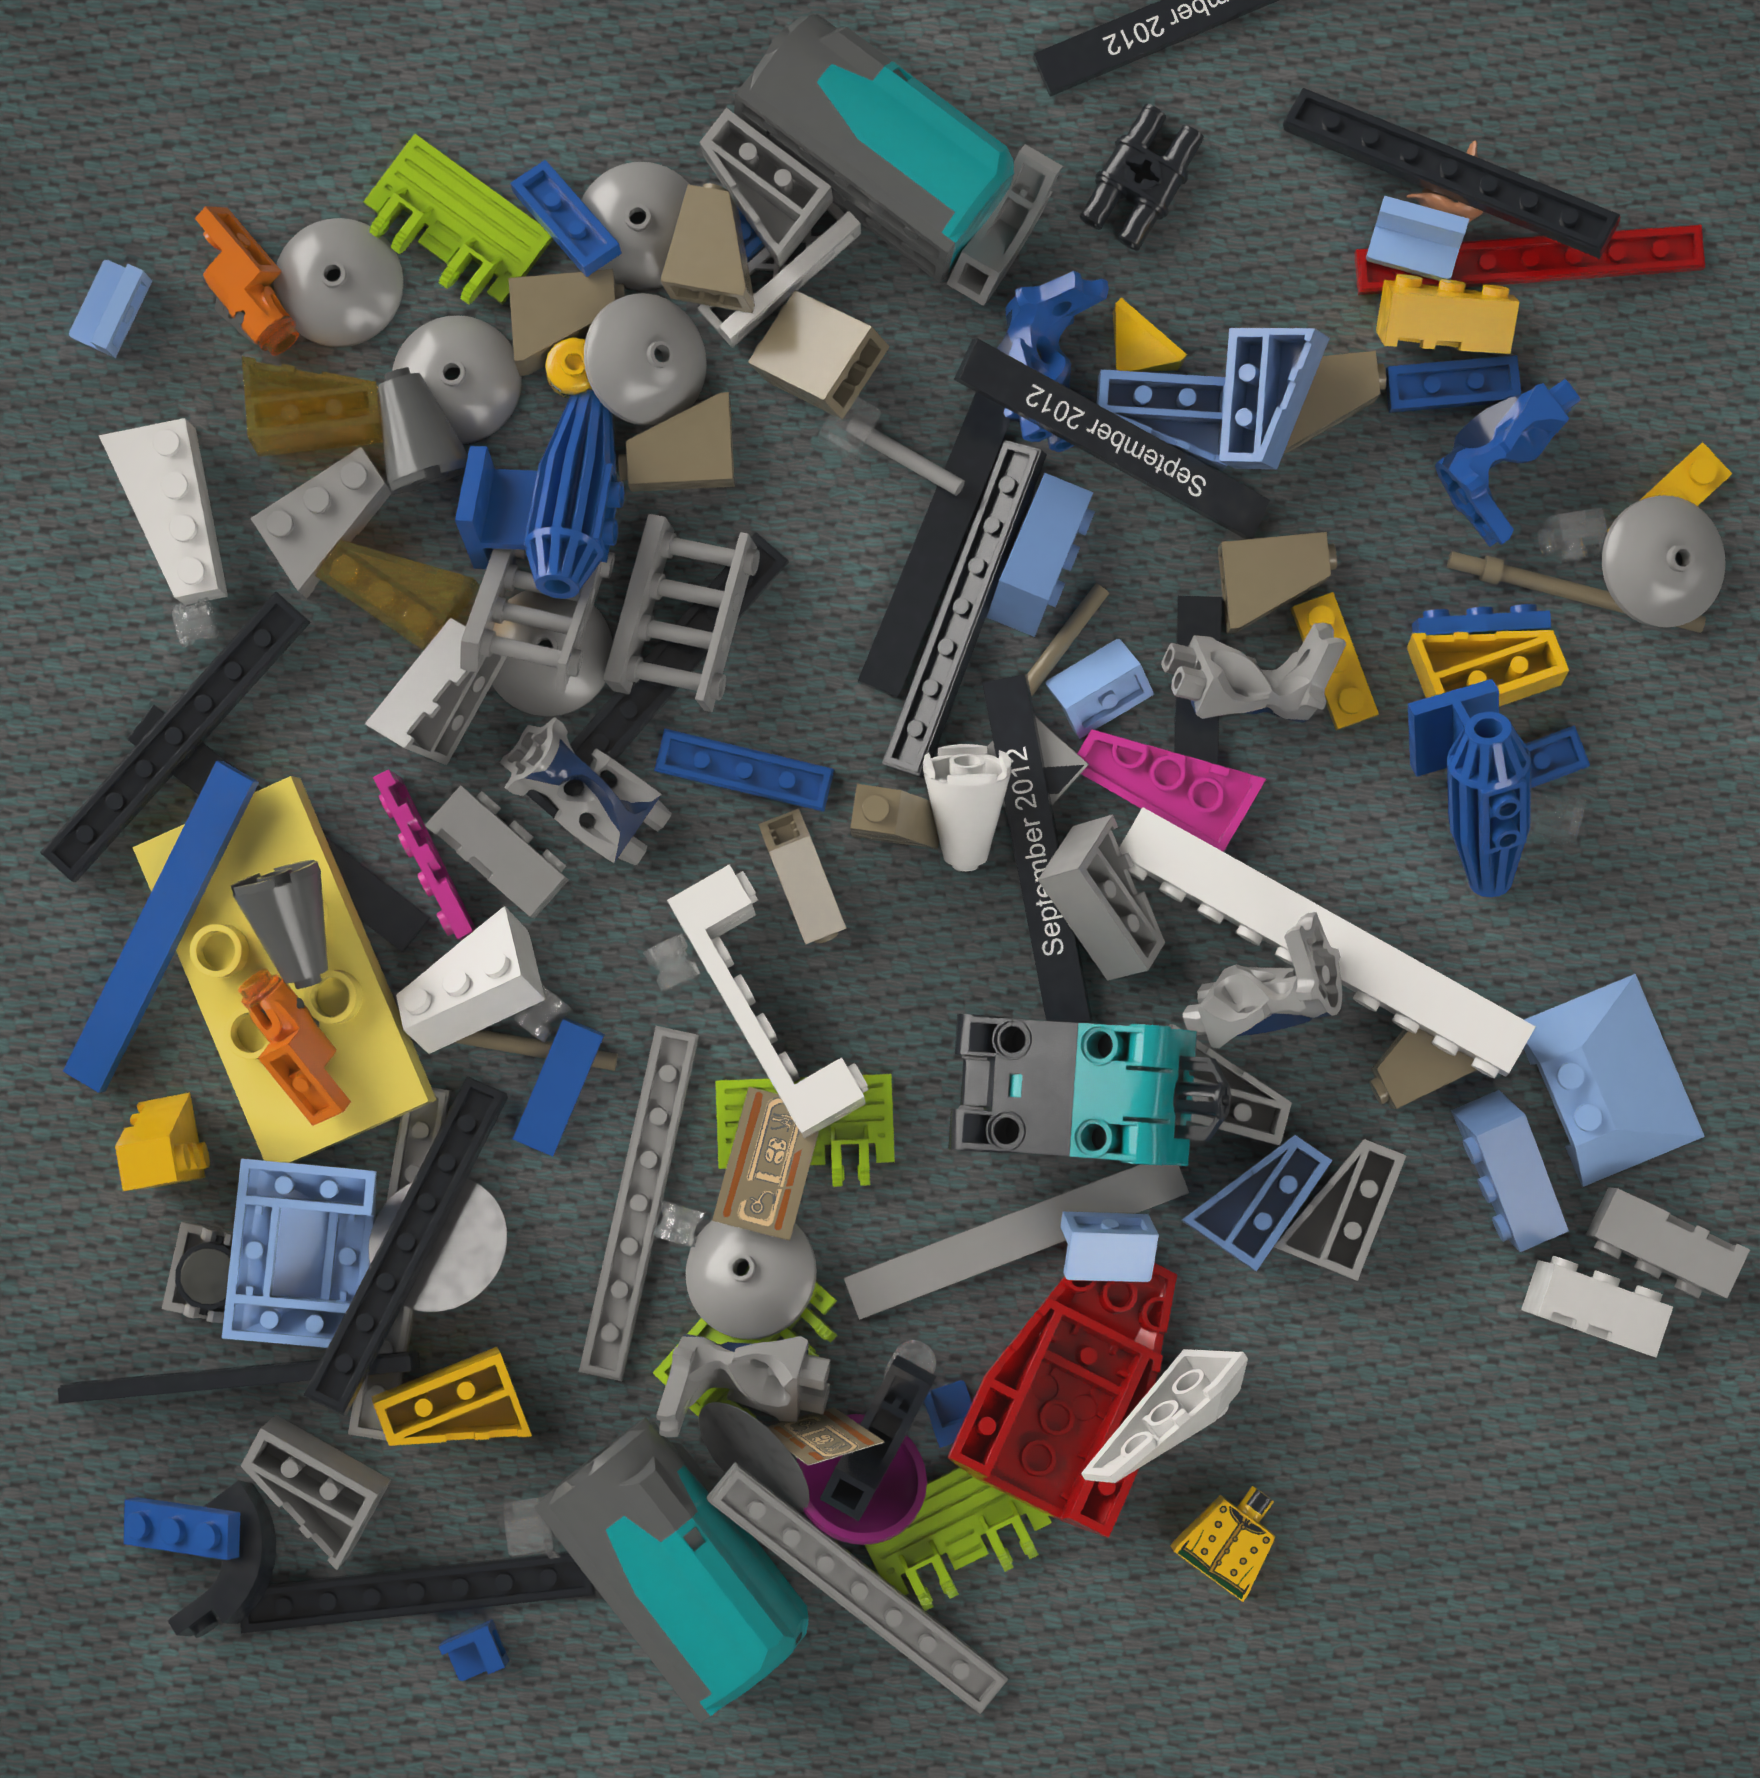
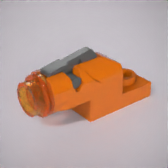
M205 206L195 217V220L205 230L203 233L205 239L214 248L221 251L203 273L208 287L217 296L215 311L234 326L239 333L251 343L257 344L263 351L268 350L273 356L285 352L296 342L299 333L295 329V321L285 311L275 292L270 287L271 283L282 271L228 208Z
M267 968L258 971L238 989V992L243 997L241 1003L248 1009L252 1021L270 1042L258 1059L312 1126L343 1113L351 1101L324 1069L337 1049L319 1028V1021L311 1016L303 1000L298 998L288 983H284L283 979L277 974L272 975Z

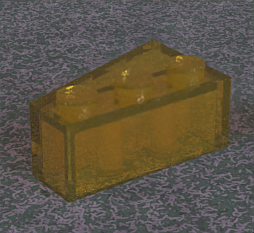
M242 356L247 436L258 457L383 443L379 392L375 381L323 371L322 374L297 370L292 365L282 364L281 366L257 362L255 358Z
M342 540L339 541L315 575L323 584L421 651L425 650L450 618L457 620L480 587L473 577Z

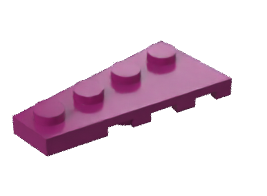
M1091 729L1077 753L1089 764L1081 773L1083 776L1141 809L1144 807L1222 852L1226 849L1266 778L1094 729Z
M388 769L373 777L381 793L379 799L389 818L395 819L401 831L398 834L399 840L408 857L414 856L422 871L417 875L428 897L435 896L442 909L437 912V916L444 931L448 936L455 934L456 938L462 941L476 930V927L402 778Z

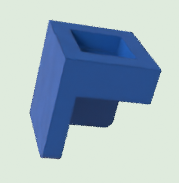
M963 1380L932 1389L925 1398L924 1403L939 1448L954 1443L972 1404Z
M493 1619L447 1638L438 1646L442 1655L448 1653L460 1681H465L485 1671L491 1674L505 1668L509 1662L508 1655Z

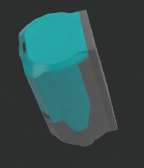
M811 13L808 16L799 17L787 28H784L772 41L756 69L735 93V115L829 184L832 188L833 203L846 213L850 211L863 226L939 283L942 282L954 267L962 250L1002 201L1011 186L1015 174L1014 161L1007 146L848 27L836 28L819 14L814 15Z
M645 1417L620 1434L611 1444L606 1445L563 1479L533 1507L701 1724L722 1707L756 1685L793 1653L807 1633L808 1610L807 1605L756 1539L708 1502L706 1497L715 1486L684 1446L669 1441L667 1437L660 1436L659 1427L656 1423L649 1421Z

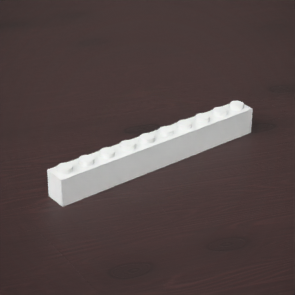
M1144 807L1119 847L1121 854L1129 853L1134 866L1128 869L1130 875L1142 881L1148 875L1162 883L1159 890L1179 902H1182L1184 897L1200 905L1197 911L1201 915L1218 924L1222 922L1223 918L1239 927L1236 934L1257 946L1263 940L1276 947L1277 951L1274 955L1292 966V959L1284 936L1288 930L1296 926L1302 916L1307 913L1317 912L1330 946L1339 950L1341 983L1343 986L1356 992L1353 1000L1375 1012L1379 1006L1395 1014L1392 1021L1411 1033L1416 1034L1420 1028L1434 1036L1431 1042L1434 1046L1452 1056H1455L1458 1050L1474 1059L1471 1066L1495 1079L1498 1073L1505 1077L1510 1073L1536 1027Z

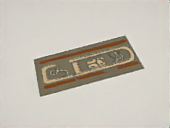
M748 1087L712 1221L790 1241L819 1131L803 1138L778 1094Z
M836 1408L825 1409L824 1414L811 1413L798 1418L797 1423L785 1421L767 1427L785 1445L789 1452L808 1466L884 1443L882 1439Z

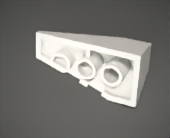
M1183 1349L1082 1471L1081 1474L1084 1479L1116 1483L1223 1416L1227 1412L1230 1402L1241 1389L1248 1361L1244 1352Z

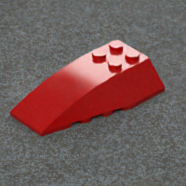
M1154 1263L1152 1279L1149 1282L1067 1280L1064 1276L985 1374L947 1458L977 1480L1057 1520L1109 1538L1139 1468L1116 1483L1085 1480L1081 1473L1156 1383L1157 1374L1160 1372L1163 1355L1161 1351L1164 1334L1168 1330L1177 1274Z

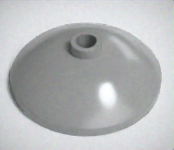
M651 162L626 163L616 166L599 176L589 186L581 199L616 239L622 254L598 270L613 269L616 284H624L625 289L640 291L663 287L660 281L689 184L681 175L665 166ZM642 212L646 215V219L642 224H633L630 221L631 216L634 213Z
M344 218L322 220L299 231L282 250L276 264L282 272L274 280V292L285 311L291 317L289 325L304 338L330 347L353 346L376 336L395 316L401 303L404 288L402 266L397 253L391 249L389 241L383 235L376 238L369 233V225ZM330 270H340L341 276L337 281L330 282L327 280V274Z
M646 293L631 294L609 303L597 314L586 335L584 365L588 381L599 401L617 417L637 425H658L689 409L697 400L706 377L707 363L704 343L692 319L670 300ZM655 348L662 352V362L655 358Z
M445 316L427 322L416 329L405 340L393 364L392 371L409 367L410 373L421 374L462 444L480 441L499 430L514 412L521 393L522 376L519 375L514 361L512 345L495 327L473 317ZM451 367L460 369V375L455 380L445 378L446 371Z
M1663 495L1637 501L1618 515L1606 535L1602 551V571L1607 589L1615 603L1625 614L1644 625L1668 628L1684 625L1697 619L1715 601L1724 580L1726 561L1721 536L1708 515L1698 506L1685 499ZM1677 551L1682 556L1681 566L1675 560Z
M529 590L523 591L508 600V603L568 617H573L578 603L577 601L553 598ZM593 605L579 650L583 651L581 668L577 677L570 676L565 693L556 691L557 668L507 657L492 686L511 706L531 715L554 717L580 709L589 703L606 683L603 677L613 644L606 620ZM506 620L502 624L495 623L493 631H496V636L538 645L543 640H549L553 644V649L562 650L567 634Z
M711 1221L699 1233L690 1249L686 1264L687 1291L697 1313L715 1330L738 1339L753 1340L766 1338L789 1327L807 1307L816 1283L815 1254L808 1237L796 1223L794 1224L789 1241ZM742 1261H748L750 1265L748 1273L744 1276H739L737 1266Z

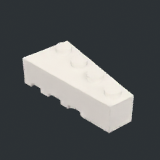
M183 418L99 435L174 598L184 605L228 597L196 428Z

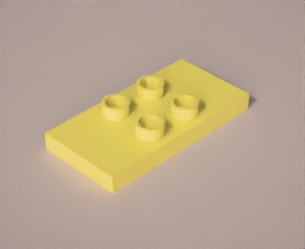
M290 776L254 792L176 952L264 1161L295 1163L434 1102L437 1099L410 1036L403 1030L399 1009L301 778ZM185 824L133 847L151 892ZM306 860L317 861L321 869L328 970L320 974L322 981L318 984L301 989H296L294 983H288V985L298 998L303 1000L311 1016L319 1021L321 1031L337 1049L324 1069L351 1101L343 1113L314 1126L310 1124L258 1059L270 1042L252 1021L246 1005L260 989L268 984L272 987L278 979L282 978L237 904L231 889L232 884L258 873L262 876L274 872V868Z

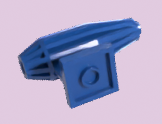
M593 390L571 395L541 458L538 471L495 469L487 446H470L455 522L474 569H487L493 549L526 550L536 588L549 597L567 599L579 593L600 562L607 563L610 545H616L618 538V523L615 519L616 508L623 507L625 495L623 482L617 480L612 413L599 401Z
M1489 679L1408 703L1410 766L1416 777L1447 768L1450 832L1470 888L1480 896L1497 897L1509 891L1513 884L1518 863L1530 830L1531 755L1509 719L1499 713V689L1493 679Z

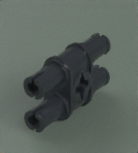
M1150 104L1144 105L1128 134L1122 135L1120 138L1118 137L1115 141L1116 148L1103 170L1098 171L1095 175L1097 187L1080 214V219L1084 223L1101 230L1119 198H1127L1132 201L1135 207L1117 239L1123 245L1135 251H1139L1157 219L1161 220L1168 215L1169 211L1167 208L1181 184L1187 182L1188 171L1186 169L1204 140V136L1199 131L1188 125H1182L1165 156H1158L1151 152L1149 147L1163 125L1166 115L1160 109ZM1143 170L1150 173L1149 179H1144L1141 184L1134 181L1135 174L1139 175Z

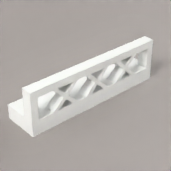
M832 202L827 210L837 222L821 236H811V229L802 241V243H806V249L788 265H783L781 269L775 261L774 264H763L771 257L766 247L748 262L750 275L756 270L774 271L773 278L757 293H753L755 303L753 313L736 310L722 323L712 312L715 306L701 304L698 307V311L733 348L790 298L794 290H799L861 235V223L850 211L844 214Z

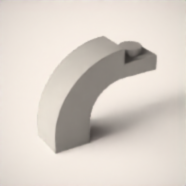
M1026 144L1021 148L1014 161L1015 174L1010 188L989 219L962 250L947 282L948 286L983 306L987 303L1006 276L1039 220L1052 194L1051 190L1063 167L1062 165Z

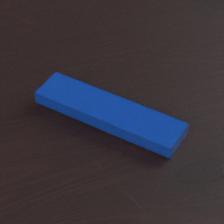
M665 728L654 769L657 773L820 812H825L835 771L832 768Z

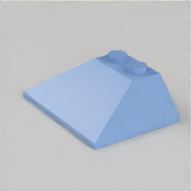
M1636 974L1524 1019L1536 1026L1524 1046V1051L1530 1065L1537 1064L1569 1139L1570 1144L1566 1145L1565 1148L1582 1187L1705 1137Z
M241 1159L223 1320V1339L328 1348L370 1266L369 1239L376 1215L377 1171Z

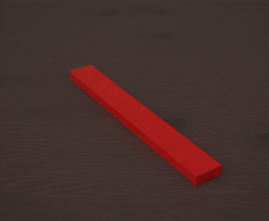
M1702 225L1615 231L1600 259L1545 236L1462 242L1450 280L1464 282L1466 287H1478L1483 285L1700 271L1705 268ZM1356 249L1355 251L1358 295L1381 294L1384 280L1395 281L1397 274L1418 276L1423 278L1422 284L1439 286L1440 281L1367 261L1368 249Z

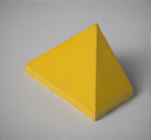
M1122 297L1115 303L1113 327L1116 370L1134 372L1178 370L1184 363L1187 354Z

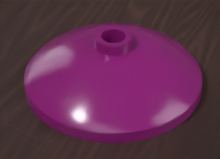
M850 1414L846 1416L860 1425L865 1415ZM907 1435L859 1521L820 1500L835 1467L843 1455L809 1466L799 1458H796V1462L802 1470L809 1490V1503L807 1508L804 1507V1513L821 1531L840 1541L860 1545L887 1541L902 1533L914 1521L923 1505L927 1489L926 1469L921 1454Z

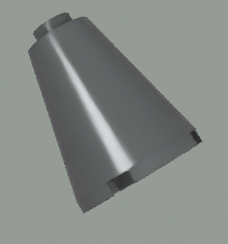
M409 367L396 369L384 374L385 382L378 385L387 485L390 488L391 494L423 489L422 485L439 480L444 482L463 475L468 452L421 374L410 373Z
M306 860L274 868V872L262 876L258 873L232 884L233 897L284 983H294L296 989L320 983L322 981L320 974L328 970L321 869L318 862Z

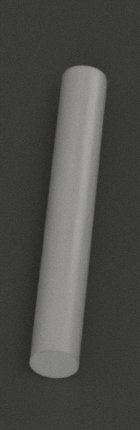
M855 417L848 424L846 433L955 496L961 492L965 480Z

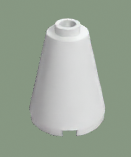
M957 744L938 748V756L931 758L929 753L924 756L923 772L943 858L955 870L973 871L987 861L1012 770L1011 758L1000 750L999 758L987 754V746Z

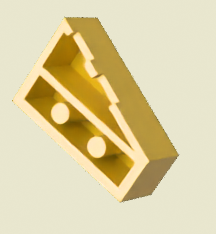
M1397 274L1395 281L1384 280L1376 333L1384 346L1397 347L1399 340L1420 343V347L1424 349H1435L1436 345L1458 347L1457 350L1511 354L1520 302L1514 295H1509V288L1498 285H1483L1482 291L1465 289L1466 283L1441 279L1439 286L1422 284L1423 278L1405 274Z
M1553 630L1496 631V634L1468 635V632H1454L1453 635L1427 636L1426 633H1412L1407 646L1426 698L1493 679L1499 689L1500 707L1561 686L1569 672Z
M190 1092L138 1102L137 1109L139 1113L132 1114L130 1117L131 1125L134 1126L123 1130L115 1146L123 1191L155 1188L205 1178L204 1169L210 1166L209 1152L205 1142L199 1143Z
M498 1347L371 1396L389 1446L441 1443L450 1440H486L495 1437L532 1436Z

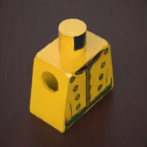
M1254 1486L1249 1489L1238 1506L1222 1495H1219L1170 1546L1176 1554L1244 1602L1275 1539V1535L1259 1523L1274 1501Z

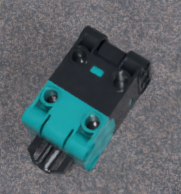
M957 1014L955 1054L962 1055V1058H964L961 1106L958 1109H951L948 1149L1121 1160V1163L1188 1166L1190 1139L1210 1141L1227 1118L1231 1102L1230 1086L1215 1058L1195 1057L1197 1031L1145 1024L1122 1026ZM1189 1071L1213 1072L1218 1084L1194 1082V1076H1190ZM1193 1096L1213 1097L1214 1100L1212 1102L1195 1101ZM1192 1114L1216 1116L1209 1127L1186 1125V1121H1191Z

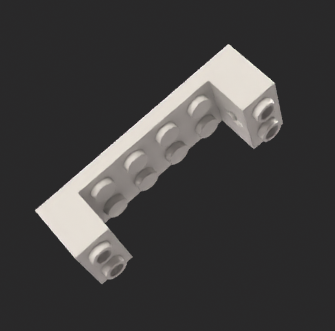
M729 864L667 901L803 1138H806L865 1105L863 1093L868 1091V1085L856 1064L853 1063L847 1067L842 1057L797 1084L793 1083L800 1079L792 1061L786 1051L777 1055L771 1044L778 1041L770 1023L764 1013L755 1017L750 1006L756 1003L744 978L741 974L733 978L728 970L734 963L719 936L754 917L756 914L752 904L758 901L755 895L756 892L745 873L742 871L735 875Z

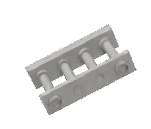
M648 514L603 680L613 691L630 694L633 682L637 683L639 679L697 691L695 700L703 710L713 712L715 701L721 700L724 695L726 675L723 674L749 575L754 576L758 569L760 552L748 533L740 532L736 549H730L677 538L676 533H674L675 530L666 517ZM673 555L730 566L725 590L722 591L666 579L663 571L667 558L671 559ZM664 596L719 608L713 632L654 620L652 611L655 600H660ZM656 638L708 649L702 674L643 662V658L640 655L644 641Z
M493 549L461 638L460 669L478 673L483 656L491 657L492 653L557 668L556 691L565 693L570 676L577 677L583 658V651L579 650L602 578L611 577L615 553L609 552L607 563L600 562L579 593L572 598H567L568 600L578 602L573 617L508 603V599L505 598L506 591H514L515 587L538 593L541 592L535 586L532 573L521 571L519 566L516 565L518 558L525 559L527 555L526 550ZM506 620L567 634L562 650H556L496 636V631H493L495 623L502 624Z

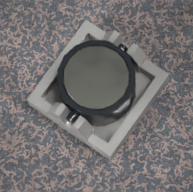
M187 1221L181 1222L162 1309L183 1313V1315L189 1318L206 1319L207 1322L223 1323L233 1231Z

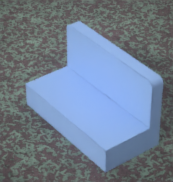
M1384 196L1366 260L1438 281L1441 279L1450 280L1469 218Z
M104 260L69 331V336L76 341L116 358L152 283L150 277L143 270L128 263L125 268L110 260Z
M1120 639L1110 642L1046 681L1048 690L1061 705L1071 728L1079 739L1089 734L1091 729L1096 730L1154 695L1141 664Z
M1063 1211L1060 1228L1068 1243L1064 1265V1275L1067 1280L1149 1282L1152 1279L1159 1234L1149 1214Z

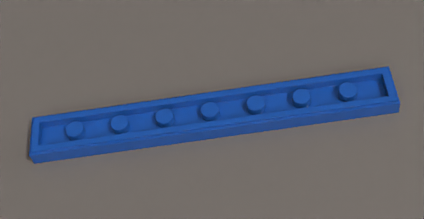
M224 761L215 762L63 1070L66 1074L98 1093L106 1092L259 784V781Z

